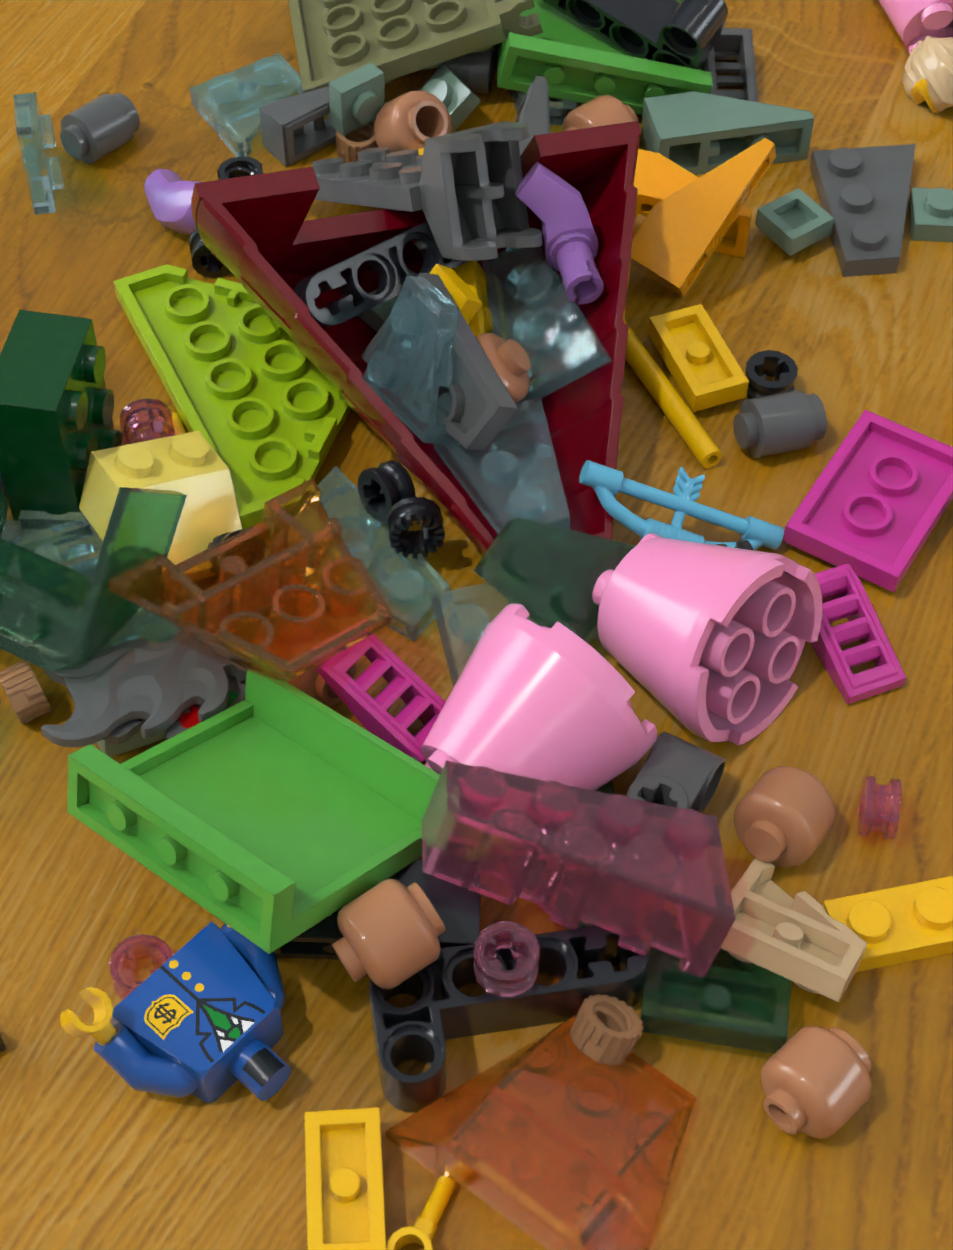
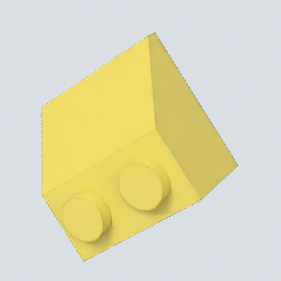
M200 431L127 444L90 453L79 509L137 589L211 572L210 568L207 569L205 565L208 563L205 553L209 552L207 548L209 543H212L213 539L221 534L242 530L230 470ZM242 547L230 549V552L235 557L233 566L244 564L242 560L244 553L241 550Z

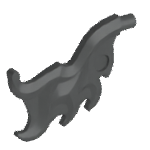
M266 590L237 595L216 602L200 611L168 641L155 643L143 637L85 656L71 657L62 654L59 651L56 635H44L41 638V659L44 671L51 680L67 687L74 701L75 708L72 716L63 725H43L41 728L42 735L52 743L62 747H82L105 739L118 726L130 720L145 719V723L140 727L141 736L145 739L165 731L176 722L184 710L194 704L202 705L198 710V720L200 722L224 711L230 700L228 677H236L237 681L246 680L247 665L257 662L256 634L261 626L267 625V621L299 619L298 594L266 595Z

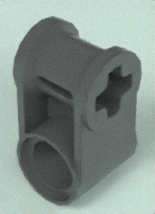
M662 732L652 746L643 768L630 785L626 796L628 814L623 820L619 834L621 846L625 852L635 860L647 864L661 863L669 860L677 852L698 814H701L711 801L721 780L726 760L670 733Z

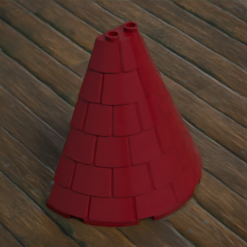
M638 121L534 135L520 156L523 178L532 166L538 162L581 193L599 242L594 262L603 281L604 289L602 294L590 303L578 304L577 298L574 302H571L566 296L561 272L549 266L546 261L543 244L533 248H497L498 258L477 261L500 292L504 340L513 339L518 342L527 353L531 363V367L527 371L530 388L526 397L516 404L518 409L485 450L464 448L424 413V405L413 395L401 393L389 383L391 378L384 370L378 367H371L360 357L377 332L358 315L340 324L323 329L310 315V309L293 291L296 284L302 279L426 222L427 219L423 209L414 212L381 209L304 221L320 190L313 167L195 183L191 197V213L197 232H199L202 242L207 249L242 282L248 294L292 337L296 347L344 395L343 397L347 404L395 451L396 458L449 511L451 520L498 572L504 576L508 589H516L533 584L543 578V572L561 568L563 576H573L591 570L598 565L595 554L612 544L614 518L602 507L594 489L579 483V476L587 460L616 469L624 402L621 391L629 326L624 321L638 189L634 187L639 137L642 134ZM527 207L529 227L539 229L542 235L541 220ZM407 242L403 247V261L409 270L419 273L423 263L422 254L418 247L413 243ZM362 263L358 269L357 279L361 288L369 294L378 288L379 280L375 270L370 265ZM338 287L320 293L314 299V302L319 310L344 296Z

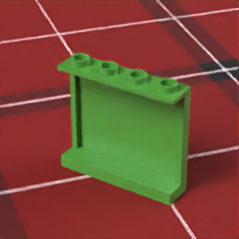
M533 0L535 7L521 12L519 16L524 17L537 13L543 33L535 36H526L508 30L505 31L507 41L498 43L497 87L527 93L535 77L541 76L546 77L548 82L549 97L584 104L597 96L611 95L619 99L623 104L630 106L635 114L643 115L644 98L693 91L710 94L713 87L712 72L703 71L700 68L698 70L633 57L542 0Z
M253 662L247 665L245 700L121 764L91 744L69 754L67 813L270 954L448 840L455 783Z

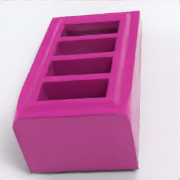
M843 564L815 573L822 594V620L818 641L810 644L847 705L904 686L906 676L868 595L851 565ZM847 618L849 621L834 627L830 626L831 622ZM857 640H861L863 643L843 651L840 647ZM871 660L877 666L853 674L850 667Z
M365 625L359 627L316 670L367 731L408 756L417 757V761L421 763L425 760L421 747L446 702ZM365 655L371 664L353 680L346 671ZM383 676L389 684L373 699L366 691ZM400 697L406 705L393 717L386 710ZM418 718L423 726L412 735L406 729Z

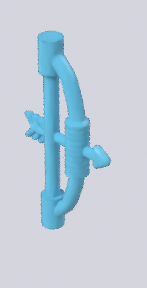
M587 460L581 469L579 483L592 487L607 513L624 527L639 535L641 539L647 534L654 533L668 539L711 545L723 543L727 547L735 548L737 542L705 541L704 536L682 529L685 515L740 533V538L748 540L753 550L761 546L776 550L782 542L784 536L783 527L752 516H747L743 519L694 502L700 496L699 491L702 489L705 475L689 478L682 466L678 470L676 484L673 487L674 494L625 478L622 471ZM621 492L675 511L671 525L652 518L642 519L619 503L614 495Z

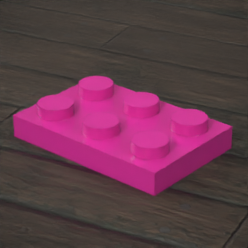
M865 409L786 524L783 542L835 566L850 564L857 576L891 592H895L953 499V447Z

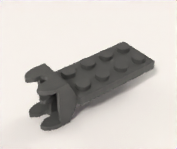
M501 121L425 139L422 155H419V150L417 149L390 153L389 147H378L359 151V161L345 163L344 158H330L312 163L320 187L315 200L410 212L423 209L442 258L465 261L489 260L498 258L497 248H533L543 244L541 231L529 227L527 206L515 196L517 187L523 179L518 140L529 138L528 124Z

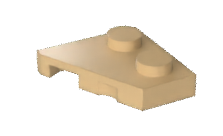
M755 858L713 916L705 941L728 951L730 955L740 961L754 963L787 978L807 992L821 994L839 1002L860 965L867 943L844 923L831 918L826 913L824 907L807 892L797 893L794 899L771 881L775 866L771 862H763Z

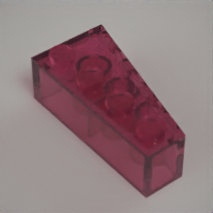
M446 760L421 822L424 873L511 906L521 897L537 903L543 911L550 915L549 920L576 930L580 920L619 934L617 946L645 956L651 946L680 957L679 969L704 978L736 920L716 816L699 813L692 809H679L632 799L624 795H612L564 785L557 781H544L496 771L489 767L471 766Z

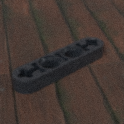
M426 221L302 279L296 284L293 291L310 309V315L324 329L353 318L406 292L420 272H412L403 261V247L407 242L413 243L422 254L423 263L420 270L422 273H430L435 264L453 269L468 261L442 258L429 224ZM362 263L370 265L377 273L379 284L374 295L366 293L359 285L357 273ZM339 287L344 297L318 310L314 299L320 293Z

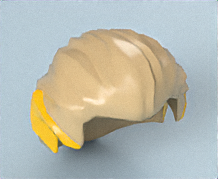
M927 36L924 41H918L917 48H913L904 67L903 86L906 94L917 105L926 101L933 113H940L946 108L953 106V37L934 38Z

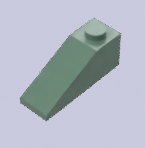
M696 91L644 98L640 140L644 150L657 152L692 174L699 175L708 173L764 138L775 143L776 158L772 164L806 160L808 158L814 116L811 111Z

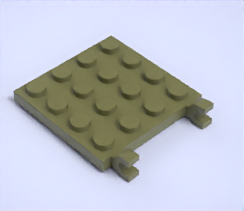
M288 0L303 93L328 87L329 82L370 62L384 72V85H386L395 78L415 71L436 68L445 61L471 52L479 53L486 51L495 44L507 41L505 31L508 30L526 36H535L543 33L537 13L524 17L519 16L521 12L535 7L533 0H503L497 3L496 0Z

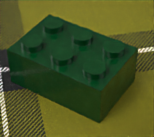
M19 310L0 354V473L14 524L85 534L89 521L79 509L90 453L92 451L122 446V433L120 430L114 429L112 419L114 393L111 389H106L104 380L106 353L103 346L97 345L92 319Z

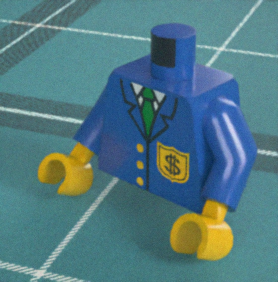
M211 921L115 1008H113L108 995L98 988L89 987L79 991L83 1001L89 1003L94 1010V1020L91 1025L81 1022L78 1016L69 1009L63 1011L60 1016L61 1027L67 1034L79 1038L91 1035L96 1041L94 1050L136 1091L177 1098L193 1094L203 1102L211 1103L216 1101L239 1080L260 1101H266L283 1087L291 1073V1067L271 1050L283 1035L280 1011L286 999L276 954L274 951L268 954L226 923L220 929Z

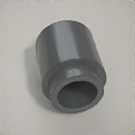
M114 93L113 95L102 94L62 118L60 133L62 145L73 158L80 159L87 164H92L132 140L134 132L140 126L139 115L133 103L121 93Z
M801 390L745 400L741 405L740 413L734 417L733 427L738 445L743 449L746 448L752 457L760 458L811 447L814 441L821 440L825 436L827 419L823 403L816 394H805Z

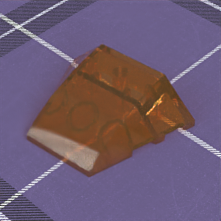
M313 478L264 503L262 522L177 565L173 564L162 553L110 579L108 582L109 591L169 622L231 662L258 675L280 681L293 680L391 624L393 616L361 559L353 558L341 538L342 527L337 518H329L319 501L321 491Z
M575 1015L385 1131L386 1137L438 1178L440 1176H452L546 1250H649L696 1097L632 1051L627 1055L623 1064L611 1066L597 1063L581 1053L572 1042L569 1032L577 1017Z

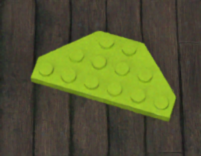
M168 264L115 280L114 285L117 299L188 433L200 431L229 468L242 530H249L298 512L352 409L345 401L344 395L296 347L292 337L248 294L241 283L218 278L215 284L188 278L187 269Z

